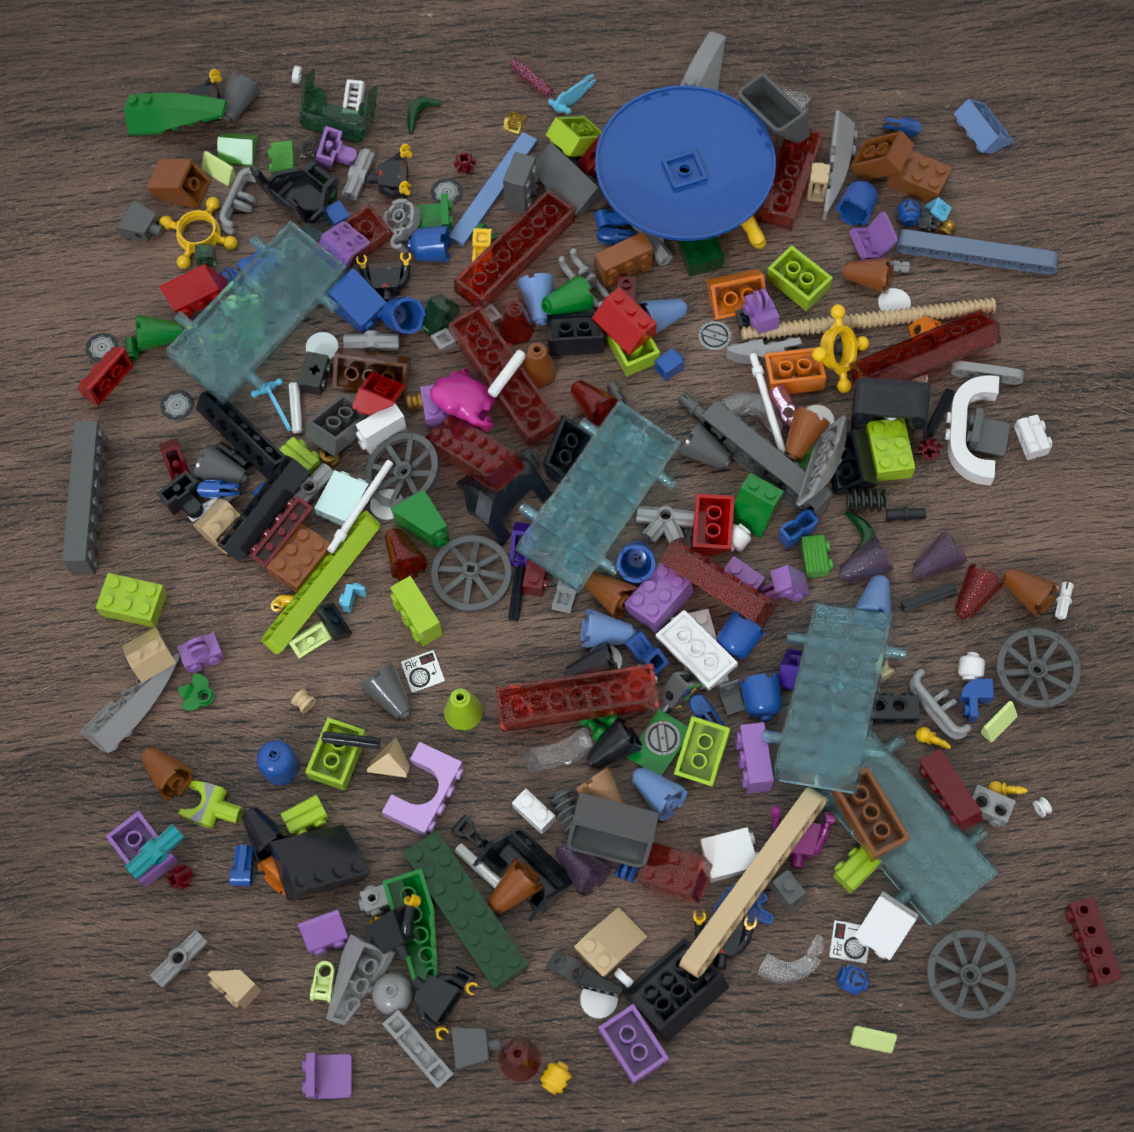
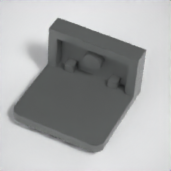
M976 408L975 413L971 414L969 418L971 430H968L966 436L968 450L1003 457L1006 453L1010 424L983 418L984 409Z

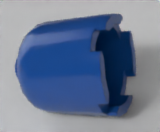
M858 180L852 182L836 205L835 210L841 215L839 218L851 226H855V224H862L864 226L867 224L878 201L876 188L866 181Z
M447 226L421 227L412 233L411 239L408 240V250H411L415 259L421 262L450 261L451 253H448V246H451L450 230H447Z
M396 297L385 303L382 309V319L387 328L399 333L412 334L423 326L425 310L420 301L411 297Z
M642 541L629 542L619 553L617 569L625 580L632 583H640L653 574L655 554L647 543Z
M734 610L718 633L716 642L734 659L742 660L751 653L766 633L760 631L762 628L748 617L745 620L739 616L740 612Z
M765 673L748 676L747 681L740 680L745 710L750 717L760 718L761 722L772 720V716L777 715L782 708L779 676L776 673L772 674L773 677H766Z
M281 740L266 742L257 753L259 770L262 776L273 785L290 783L299 772L300 762L297 754L287 743Z

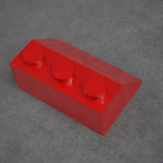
M206 264L160 285V289L173 311L184 318L229 297L226 278Z
M620 287L604 299L592 317V320L628 355H631L646 343L657 331V323Z
M112 347L110 351L104 354L103 359L93 366L91 372L80 381L77 387L83 397L98 407L134 367L126 350L123 347Z
M372 371L359 387L352 408L364 415H371L389 408L395 404L406 385Z
M696 494L692 555L715 556L731 551L735 496Z

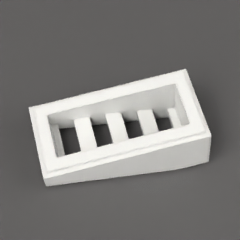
M347 79L342 114L360 116L366 86L364 81ZM350 94L358 95V97H350ZM349 100H350V101H357V104H355V103H349ZM347 107H356V110H348Z

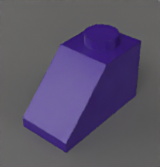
M515 522L511 540V566L526 567L534 524Z
M787 649L780 665V686L786 689L799 688L807 656L806 651Z

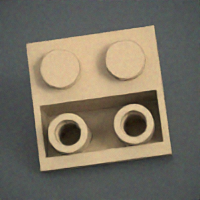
M218 498L193 526L205 539L224 554H227L217 545L240 514L228 501Z
M241 970L212 971L208 974L212 979L209 983L221 994L226 992L227 994L224 997L236 1008L241 1006L245 1009L262 991Z

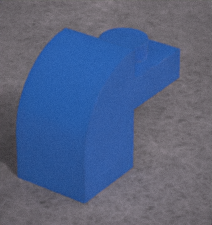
M637 631L624 643L632 653V658L636 663L654 675L669 664V661L660 649L653 647L641 631Z
M974 679L963 688L959 695L958 703H966L963 706L964 716H967V722H975L979 717L978 703L990 704L993 700V679Z

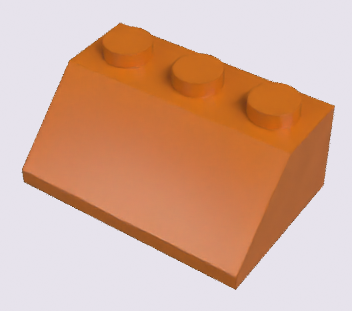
M759 269L706 280L708 297L715 320L735 316L736 310L743 309L742 305L744 304L745 296L753 294V291H759L762 288L766 290L764 274Z
M815 348L764 353L769 396L824 390L826 374L823 362H817L812 357V352Z

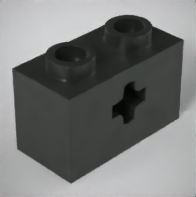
M307 351L297 383L300 392L321 396L323 390H326L327 376L332 372L333 367L329 355Z

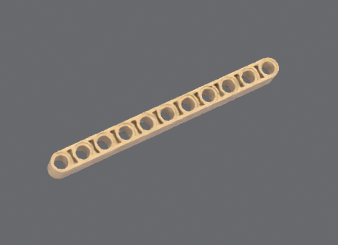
M807 787L685 953L680 962L682 968L697 978L705 972L826 804L827 797L811 787Z

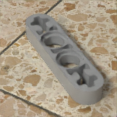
M954 361L951 365V374L957 377L972 379L979 376H999V383L1013 385L1023 383L1024 372L1020 369L966 361Z

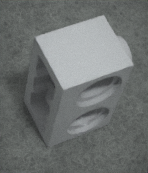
M978 784L972 793L975 802L976 800H982L985 804V807H979L982 811L983 819L989 821V824L995 827H1004L1007 824L1015 805V800ZM995 808L1002 809L1004 815H997L995 812Z

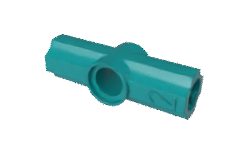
M172 824L157 838L146 842L141 848V852L125 867L138 880L150 868L161 864L168 857V852L185 837Z

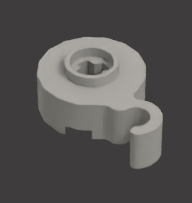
M397 199L392 202L393 205L390 206L388 211L385 210L383 221L388 230L394 234L390 240L391 246L400 253H407L409 250L402 243L407 241L410 235L419 227L421 213L408 200Z

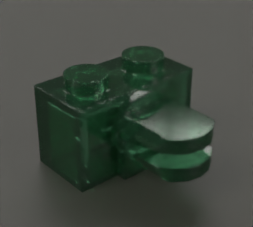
M443 294L430 297L426 303L427 306L421 329L430 337L445 328L448 329L453 318L458 314L460 306L455 304L453 300L447 299Z

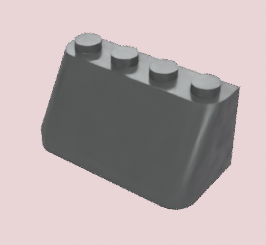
M761 73L740 88L738 92L739 100L775 135L794 143L802 142L810 136L807 113L766 74Z
M550 142L536 160V165H538L536 173L539 176L538 182H542L545 185L544 189L547 192L555 194L557 196L555 199L561 205L565 204L568 207L567 211L574 217L576 215L581 216L604 198L598 180L587 174L577 163L578 160L574 156H566L559 146Z
M580 792L567 839V846L576 852L633 867H643L647 863L653 844L659 813Z

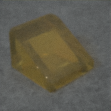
M511 111L505 117L503 128L519 134L527 120V116Z

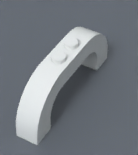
M979 376L965 382L957 390L950 407V412L946 414V423H949V428H946L945 440H948L947 451L952 466L965 479L982 485L992 484L995 478V461L977 458L969 452L966 446L967 408L969 404L978 400L995 401L999 393V376Z

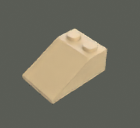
M157 627L152 628L122 646L128 663L141 683L176 663Z
M618 907L587 933L574 946V951L596 974L606 979L648 936Z

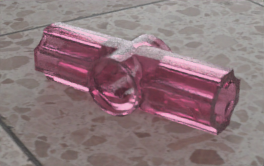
M780 384L769 391L768 394L780 411L781 417L790 427L793 416L787 415L785 409L791 407L795 410L798 405L793 402L783 384Z

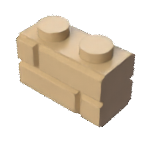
M812 164L807 193L808 201L824 202L829 179V164Z

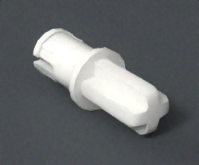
M1067 582L1061 583L1060 594L1056 598L1058 603L1055 617L1059 620L1066 619L1069 605L1072 603L1071 595L1074 585L1070 582L1067 589Z

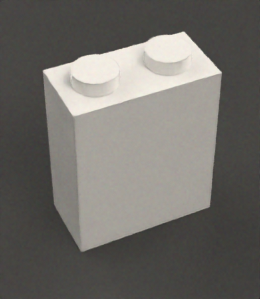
M394 404L357 423V432L355 434L359 439L358 443L362 450L366 449L369 454H372L376 447L384 440L397 434L407 433L404 415L397 405Z
M748 827L700 839V848L710 883L743 875L758 855V852H755L753 848L755 844L754 835L752 832L749 833Z
M883 891L854 937L857 938L861 945L874 949L879 957L890 960L916 921L918 914Z

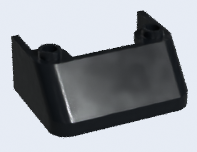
M858 378L854 384L851 430L855 429V425L862 426L868 424L871 416L909 419V426L911 428L923 430L922 442L926 443L931 386L926 382Z
M514 828L490 841L472 865L477 867L486 862L493 870H507L512 860L517 857L519 858V863L525 861L539 875L537 879L539 884L544 883V888L534 894L529 900L533 913L528 918L531 922L544 914L571 887L573 878L526 831L521 828Z

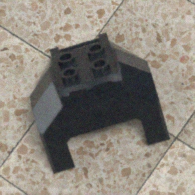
M315 160L311 161L305 168H293L275 172L268 180L260 170L249 167L259 187L278 207L283 209L298 223L315 224L325 214L330 193L340 183L337 177L331 176ZM316 172L327 182L325 184L321 183L313 174Z
M481 457L478 460V464L463 479L456 483L464 491L467 511L470 515L479 518L487 526L500 546L511 537V534L502 523L503 518L530 490L535 492L542 504L552 495L539 473L526 460L518 457L489 460Z

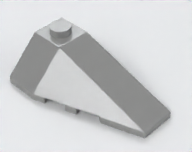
M350 934L342 952L326 1019L345 1025L361 1005L360 1001L367 992L370 993L373 990L374 983L379 977L385 975L395 952L391 951L383 954L369 940Z

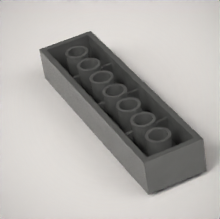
M715 401L701 415L700 423L731 453L730 457L748 472L783 490L782 499L796 511L801 513L805 510H811L819 519L828 509L832 493L827 486H824L821 491L802 505L798 506L796 504L806 472L801 469L797 462H792L787 458L782 450H777L772 446V443L767 438H762L756 429L747 426L740 416L732 414L726 405Z
M75 421L62 557V562L72 575H95V569L99 565L97 550H100V540L98 539V533H101L102 529L100 515L103 514L101 498H104L102 484L106 479L104 464L107 463V454L105 453V448L108 447L109 441L108 436L104 434V430L100 427L98 421Z

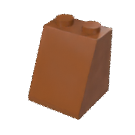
M159 159L146 189L156 199L199 209L211 180L192 159Z

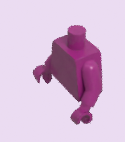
M773 806L770 810L771 818H773V833L781 823L779 818L781 806ZM825 812V823L822 826L817 823L810 825L788 856L792 857L791 868L803 869L804 859L810 860L813 855L821 852L829 836L830 825H833L835 820L833 813Z

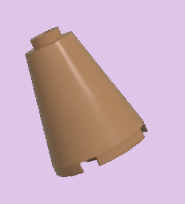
M606 767L575 788L578 793L581 792L623 803L609 767Z

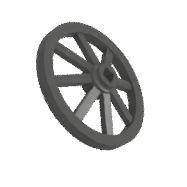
M401 433L389 437L376 447L365 469V481L369 486L374 480V470L380 471L383 465H379L377 462L386 450L396 463L395 468L391 467L388 473L395 476L381 482L372 495L378 502L387 507H393L408 499L409 497L398 499L406 482L413 495L422 490H425L427 495L435 486L440 472L438 452L429 440L415 433ZM408 441L405 461L402 462L392 446ZM414 442L424 445L427 449L411 464ZM431 456V470H415ZM428 477L426 483L418 490L413 478ZM398 482L391 499L379 494L378 491Z
M477 535L462 536L448 542L437 553L431 569L432 584L438 597L449 607L470 613L480 612L496 605L507 593L512 578L511 563L503 548L493 540ZM466 544H474L470 561H467L456 548ZM480 545L486 546L495 552V554L476 563ZM451 552L463 566L440 565L445 556ZM500 558L505 568V575L482 570L481 568ZM474 569V572H468V570ZM438 573H462L444 589L441 588ZM480 576L503 581L495 595L492 596ZM465 580L463 603L450 598L447 594ZM473 582H476L488 600L469 604Z
M1031 628L1013 634L1002 645L996 659V674L1003 690L1014 701L1029 708L1048 709L1062 704L1073 694L1080 680V661L1074 648L1062 636L1046 629ZM1034 637L1052 641V644L1041 660L1037 659ZM1027 638L1031 662L1011 646L1017 641ZM1057 646L1064 650L1070 660L1052 665L1046 664ZM1006 653H1009L1026 669L1004 670ZM1072 667L1070 685L1051 676L1047 672ZM1035 668L1036 670L1040 671V673H1035L1033 669ZM1027 675V680L1018 692L1007 679L1008 676ZM1043 679L1065 690V692L1049 700ZM1033 680L1037 683L1042 700H1034L1023 696Z
M960 930L945 936L931 951L926 966L927 983L933 997L942 1008L960 1018L977 1020L990 1017L1008 1003L1014 992L1016 972L1009 952L997 939L981 931ZM971 938L980 940L970 964L967 962L959 939ZM951 942H953L962 968L938 956L941 950ZM987 943L997 951L1002 959L978 968V962ZM935 963L958 974V977L937 984L935 979ZM1003 965L1006 967V986L981 977L982 974ZM971 972L973 979H968L966 973ZM962 983L961 991L954 1006L942 995L940 990ZM977 983L1003 992L1001 999L995 1005L989 1007ZM969 987L972 988L983 1010L968 1011L962 1009Z

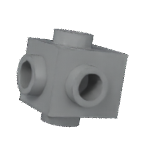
M370 885L360 892L359 906L361 911L365 910L367 915L372 917L378 916L383 913V910L390 908L383 885L377 887L376 885Z

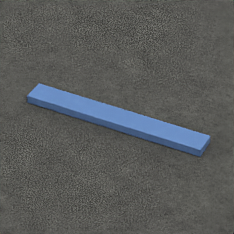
M524 132L521 133L450 233L451 241L463 247L467 244L473 235V228L483 221L503 193V179L514 153L519 152L529 155L538 143L536 138Z

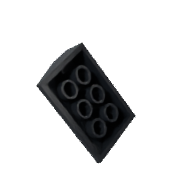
M343 824L268 843L288 901L362 882L370 874L363 853Z
M686 938L680 941L635 980L630 987L623 991V994L635 1005L639 1013L666 1043L730 988L723 974L711 963L699 978L680 966L683 956L692 945Z

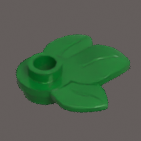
M194 673L192 684L178 687L180 696L185 700L181 708L187 711H194L200 706H209L215 699L213 690L209 688L208 679L198 673ZM204 695H208L206 700H202Z

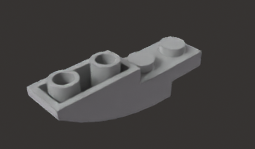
M790 337L784 341H773L764 345L762 339H752L746 343H735L727 347L726 359L752 365L750 355L756 353L759 364L765 365L764 353L801 349L802 342L800 337Z

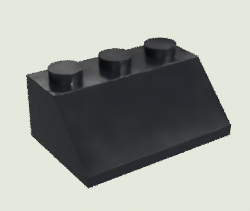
M595 312L547 315L550 356L604 353L603 330L592 320Z
M565 415L561 416L543 462L546 476L559 485L574 482L592 433Z
M855 429L846 432L845 450L841 456L842 461L831 478L834 495L847 494V489L850 493L852 488H855L856 492H858L859 488L866 491L867 488L878 485L868 435Z

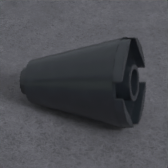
M608 642L601 644L566 666V671H564L566 681L572 685L618 680L620 678L618 665L614 661V654Z
M622 717L616 718L588 751L587 761L591 767L600 769L643 749L638 735L632 727L629 728L624 725L627 722Z
M249 808L244 812L242 821L255 857L260 863L262 860L272 856L269 842L288 838L291 835L259 808Z

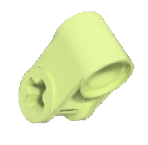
M322 961L316 966L310 991V1001L315 999L325 1000L328 1003L331 1001L337 970L328 961ZM329 966L331 973L327 977H322V969Z

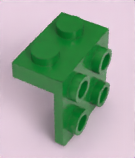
M448 193L441 194V204L415 205L421 213V221L418 228L447 226V230H450V227L453 226V216H450L453 206L452 200L448 199Z

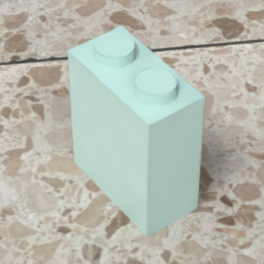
M334 470L314 508L316 515L343 526L368 489V483L361 478L355 479L344 471L338 472Z

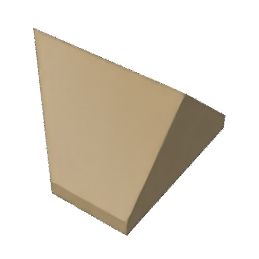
M395 738L371 760L367 772L407 777L410 771V764L397 738Z

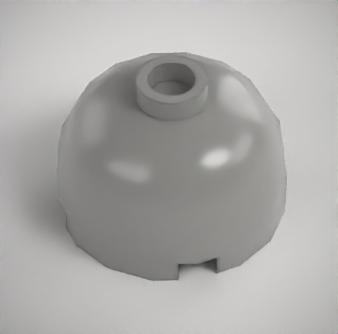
M388 973L380 977L374 984L372 998L379 1011L391 1016L397 1010L404 1013L411 1006L414 991L409 980L402 974Z

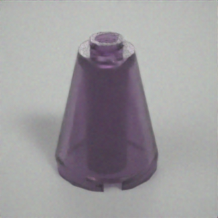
M944 531L912 564L913 569L911 571L917 579L926 580L965 564L967 558L960 546L956 545L955 539L947 531Z
M876 536L870 538L839 566L840 571H838V574L843 582L847 581L849 584L894 570L885 549L878 545L880 541Z
M562 841L556 847V856L581 896L592 894L594 892L592 888L596 885L600 887L610 874L609 865L599 858L571 850L567 846V841Z

